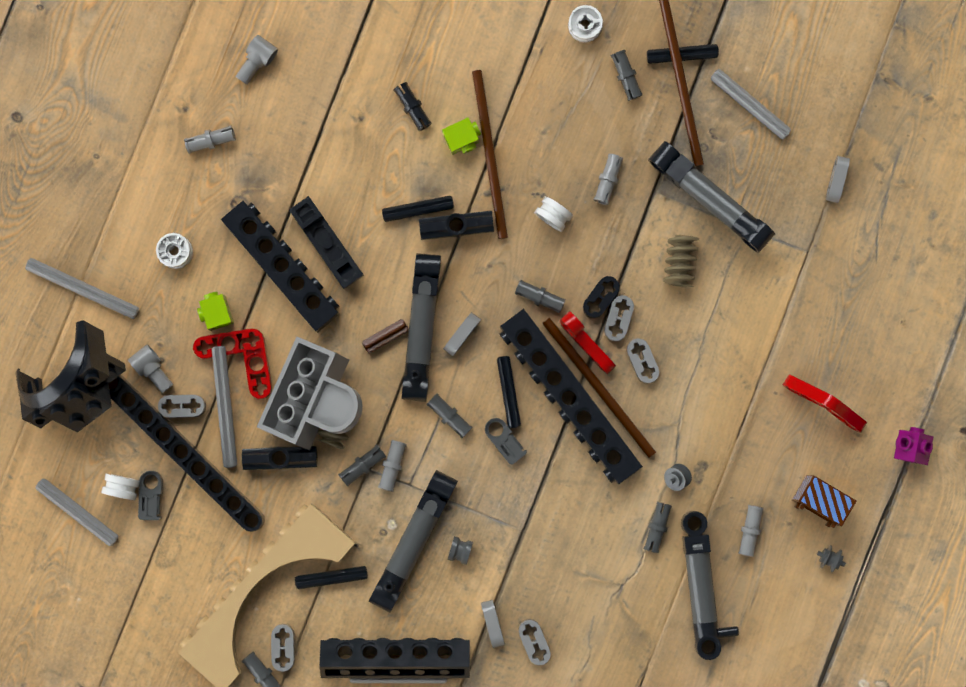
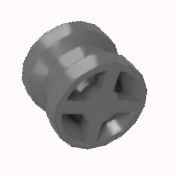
M454 536L448 560L453 561L456 559L462 564L467 565L473 541L468 540L464 542L459 537Z

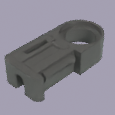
M493 418L486 423V435L509 464H514L527 453V450L522 451L523 447L514 435L510 436L512 431L502 419ZM499 422L502 424L503 432L500 436H492L489 433L491 423Z
M146 471L139 480L138 518L140 520H160L162 516H159V494H163V478L156 471ZM151 474L155 475L158 479V485L154 489H149L145 486V478Z

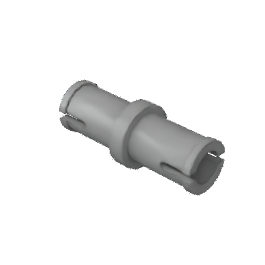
M231 125L215 131L206 130L204 134L184 139L189 154L205 148L214 149L216 145L236 140Z
M608 154L604 171L599 176L600 183L594 197L595 202L598 201V203L604 205L609 204L613 187L618 183L617 175L623 162L622 157Z
M391 440L387 460L383 461L382 466H384L378 488L394 491L393 488L398 471L402 469L400 464L407 444Z
M748 505L745 525L741 528L743 535L739 554L754 557L757 536L761 534L759 526L764 508Z

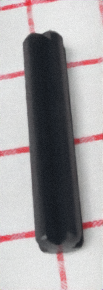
M717 44L679 47L682 61L717 58L719 55ZM669 48L652 49L646 53L649 64L672 62Z
M444 196L383 208V220L389 222L450 210L454 208L452 196Z
M501 356L497 358L507 424L509 428H517L521 426L510 357Z
M366 566L300 575L295 577L296 589H305L365 580L368 578Z

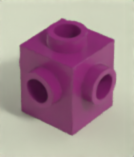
M910 427L909 431L899 429L894 459L928 466L930 453L933 450L934 436L924 434L925 429Z

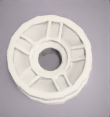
M582 5L572 11L569 17L568 29L575 40L587 43L599 36L603 19L596 8ZM581 21H589L590 25L588 26V29H585L584 26L580 24Z
M545 196L542 200L543 205L541 208L538 207L534 213L545 223L562 232L566 221H570L573 214L553 199Z
M170 233L160 238L156 246L157 258L169 268L179 269L191 261L193 248L189 240L182 235ZM174 246L178 247L179 249L177 255H172L169 252L174 248Z
M105 474L104 480H106V485L102 487L101 493L118 498L136 500L137 494L135 489L139 487V480Z

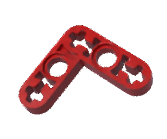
M570 311L560 319L559 324L601 370L608 375L616 365L583 330L585 327L579 319Z
M244 329L202 336L195 340L193 351L196 356L202 359L213 358L212 349H208L205 355L203 351L198 350V347L202 346V341L212 345L215 344L213 339L218 338L217 346H222L224 338H234L236 342L235 347L230 351H226V356L243 353L250 394L257 399H265L271 394L272 383L265 339L259 330ZM254 333L256 337L260 338L256 342V346L252 347L251 343H242L244 349H240L238 335L242 334L241 339H248L250 334ZM254 357H260L264 362L263 368L259 371H254L250 367V361ZM266 373L265 378L261 377V382L263 385H267V389L263 390V395H260L258 391H254V387L258 386L257 378L252 379L251 375Z
M789 374L782 384L798 396L823 407L856 432L861 433L867 424L862 417L842 401Z

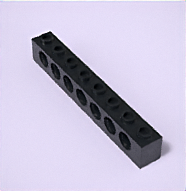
M523 308L500 326L502 332L499 335L507 345L513 344L517 350L514 355L522 365L528 364L532 370L529 372V375L537 385L540 382L546 388V391L543 392L551 404L555 402L561 408V411L558 412L566 424L569 422L573 424L576 428L573 433L581 444L586 441L591 448L588 451L589 455L596 464L601 461L606 468L603 473L611 483L616 481L617 484H620L642 468L641 463ZM526 332L530 334L532 341L529 345L522 346L518 343L517 337L520 333ZM536 352L544 353L546 363L541 366L534 364L532 361L533 354ZM554 371L560 374L561 382L558 385L548 383L547 375L550 372ZM571 391L575 394L576 401L574 404L566 405L562 401L564 392ZM580 411H587L590 414L591 419L587 425H582L577 421V414ZM596 430H600L605 434V441L601 445H597L592 441V434ZM611 450H616L620 454L619 462L614 465L607 461V453Z

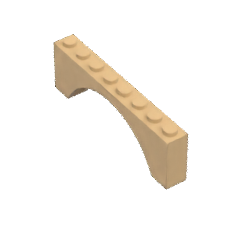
M313 503L309 506L304 504L295 514L298 519L292 525L287 523L279 532V535L282 537L276 544L271 541L262 551L265 556L260 562L254 560L246 569V572L249 574L244 580L237 579L229 588L232 593L228 598L222 597L213 606L215 612L210 618L205 616L197 624L196 627L199 630L193 637L189 634L181 642L180 646L182 649L178 654L215 687H229L242 673L236 654V627L241 609L255 586L275 569L297 560L319 558L340 562L357 543Z

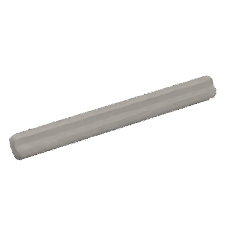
M30 258L26 264L25 269L129 318L135 319L139 312L137 306L33 258Z
M216 346L212 348L223 466L225 468H232L237 466L226 348L225 346Z

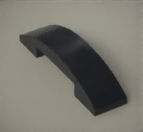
M309 196L289 209L343 289L364 276Z

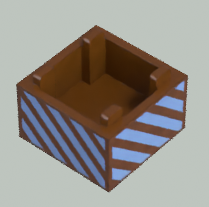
M814 475L805 476L792 499L796 503L794 506L796 509L800 508L803 510L805 508L826 520L825 526L832 528L843 526L857 500Z

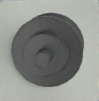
M675 464L666 470L664 480L670 489L680 491L691 483L692 475L685 465Z
M832 545L827 549L824 548L822 552H817V555L820 556V567L823 568L825 565H828L832 573L835 569L838 570L840 566L844 567L846 564L843 561L842 550L840 549L835 553L832 551Z

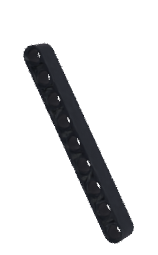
M122 375L118 376L116 388L110 390L111 399L243 529L252 532L262 528L265 521L262 512L161 415ZM128 393H132L135 396V403L130 407L124 403V397ZM146 410L151 411L153 414V419L149 424H145L141 418ZM164 427L170 430V438L167 441H162L159 438V431ZM184 444L188 448V454L185 458L178 457L176 453L179 445ZM199 461L204 463L206 467L204 474L201 476L194 472V465ZM215 479H220L223 482V489L219 493L214 492L211 488V484ZM232 496H237L241 501V506L237 510H233L229 506V499ZM250 513H254L258 517L259 521L255 527H250L246 522V518Z

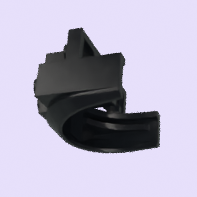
M84 320L78 321L76 323L75 343L72 353L59 375L44 389L41 378L37 377L34 379L21 372L19 368L16 370L15 375L20 397L22 420L38 428L44 427L53 420L78 433L112 407L109 383L125 372L126 368L124 362L106 353L103 330Z

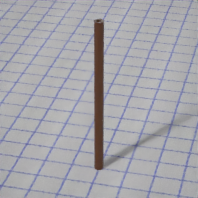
M659 0L693 163L695 166L703 165L669 0Z
M482 70L472 71L498 239L508 238Z
M551 318L542 323L646 456L650 458L654 455L656 451Z

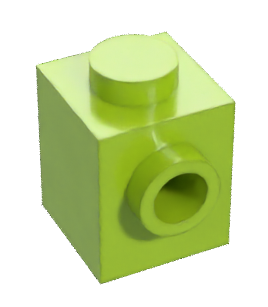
M469 117L442 129V134L452 155L460 151L465 154L477 148L475 144L479 143L478 136L481 135V132L476 122L471 123Z
M212 292L204 295V300L199 301L200 308H197V312L201 322L205 321L208 330L212 331L234 324L225 295Z

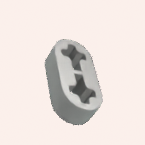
M837 155L826 193L827 201L839 202L849 167V158Z
M618 296L611 304L604 329L605 336L611 341H620L627 333L634 308L633 301L627 296ZM622 300H625L629 310H625L622 317H618L619 308L616 307V303H621ZM616 320H620L619 329L622 330V334H617L616 337H613L609 326L613 327Z
M471 312L443 349L454 356L480 323L481 319Z
M643 339L632 340L627 346V355L634 371L641 382L652 383L659 376V368L650 347ZM634 343L644 346L645 349L642 351L643 360H640L638 354H632L631 350L634 349ZM643 362H646L648 368L654 369L651 379L641 375V372L644 371Z
M168 395L161 398L158 402V410L161 415L170 418L198 417L206 409L204 399L198 395ZM170 399L173 404H180V409H172L170 414H168L167 409L163 408L164 404H168ZM192 399H196V403H200L201 407L196 409V413H193L192 409L184 408V404H191Z
M493 600L482 602L481 606L492 647L504 646L505 643Z
M528 619L523 621L519 626V635L528 657L535 665H544L550 659L551 654L543 632L535 620ZM527 624L537 628L534 631L536 638L534 641H531L528 634H523ZM538 643L541 650H546L543 660H539L538 657L533 658L532 656L535 653L533 645Z
M279 624L273 629L271 634L272 665L281 672L289 670L295 661V634L292 627L288 624ZM281 628L285 629V633L290 634V637L285 639V646H281V638L276 637V633H279ZM281 649H285V657L290 658V662H287L285 667H282L281 663L276 660L281 657Z

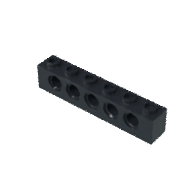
M244 201L240 202L221 218L222 222L315 332L318 333L339 315L336 309L340 306L331 296L326 298L322 294L321 290L324 287L315 277L310 279L305 274L308 268L299 258L294 261L289 255L292 251L284 240L278 242L273 236L276 231L269 222L266 221L264 224L257 217L261 213L251 202L247 205ZM249 222L257 224V230L253 234L245 233V226ZM266 240L273 243L272 250L268 253L261 252L260 246L262 242ZM280 259H286L289 263L287 270L279 272L276 269V263ZM298 277L303 278L305 282L304 287L301 290H294L292 288V281ZM312 296L320 298V305L316 309H310L307 305L308 299Z
M329 638L320 641L321 678H470V640L462 638H452L451 640H439L437 638H428L426 640H414L412 638H403L401 640H390L388 638H379L377 640H365L363 638L340 640L338 638ZM343 655H350V656H351V657L348 658V659H342V658H340V657L343 656ZM368 655H375V656H376V657H374L373 659H367V658H365V657L368 656ZM392 655L401 656L397 659L390 658ZM417 655H424V656H425V657L422 658V659H417V658H415V656H417ZM441 655H449V656H450V657L447 658V659H442V658H440Z

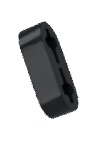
M612 276L603 277L586 298L583 304V311L587 317H600L610 305L620 289L616 278ZM610 281L613 282L612 288L615 291L613 293L609 291L605 297L600 295L604 290L602 283L608 284ZM597 298H600L602 300L598 305L600 312L594 311L590 313L588 311L590 308L587 305L588 302L594 303Z

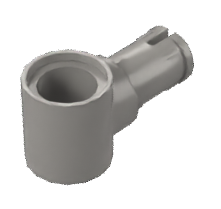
M260 35L255 36L246 49L248 54L246 58L248 59L235 77L248 85L259 68L267 67L272 62L278 52V48Z
M148 344L128 359L135 371L140 376L148 377L161 393L173 385L160 368V358Z

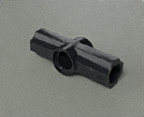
M492 211L465 214L454 213L448 216L419 219L421 240L446 237L458 238L464 235L494 232ZM455 219L461 220L464 224L463 228L458 232L452 231L449 227L451 221Z
M311 446L310 450L303 447L242 449L243 470L315 468L318 464L317 446ZM278 451H282L286 455V461L282 465H277L274 462V455Z

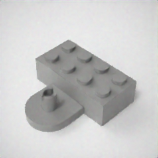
M296 337L257 428L310 450L319 428L334 434H342L351 430L361 417L362 400L354 388L340 382L349 359Z

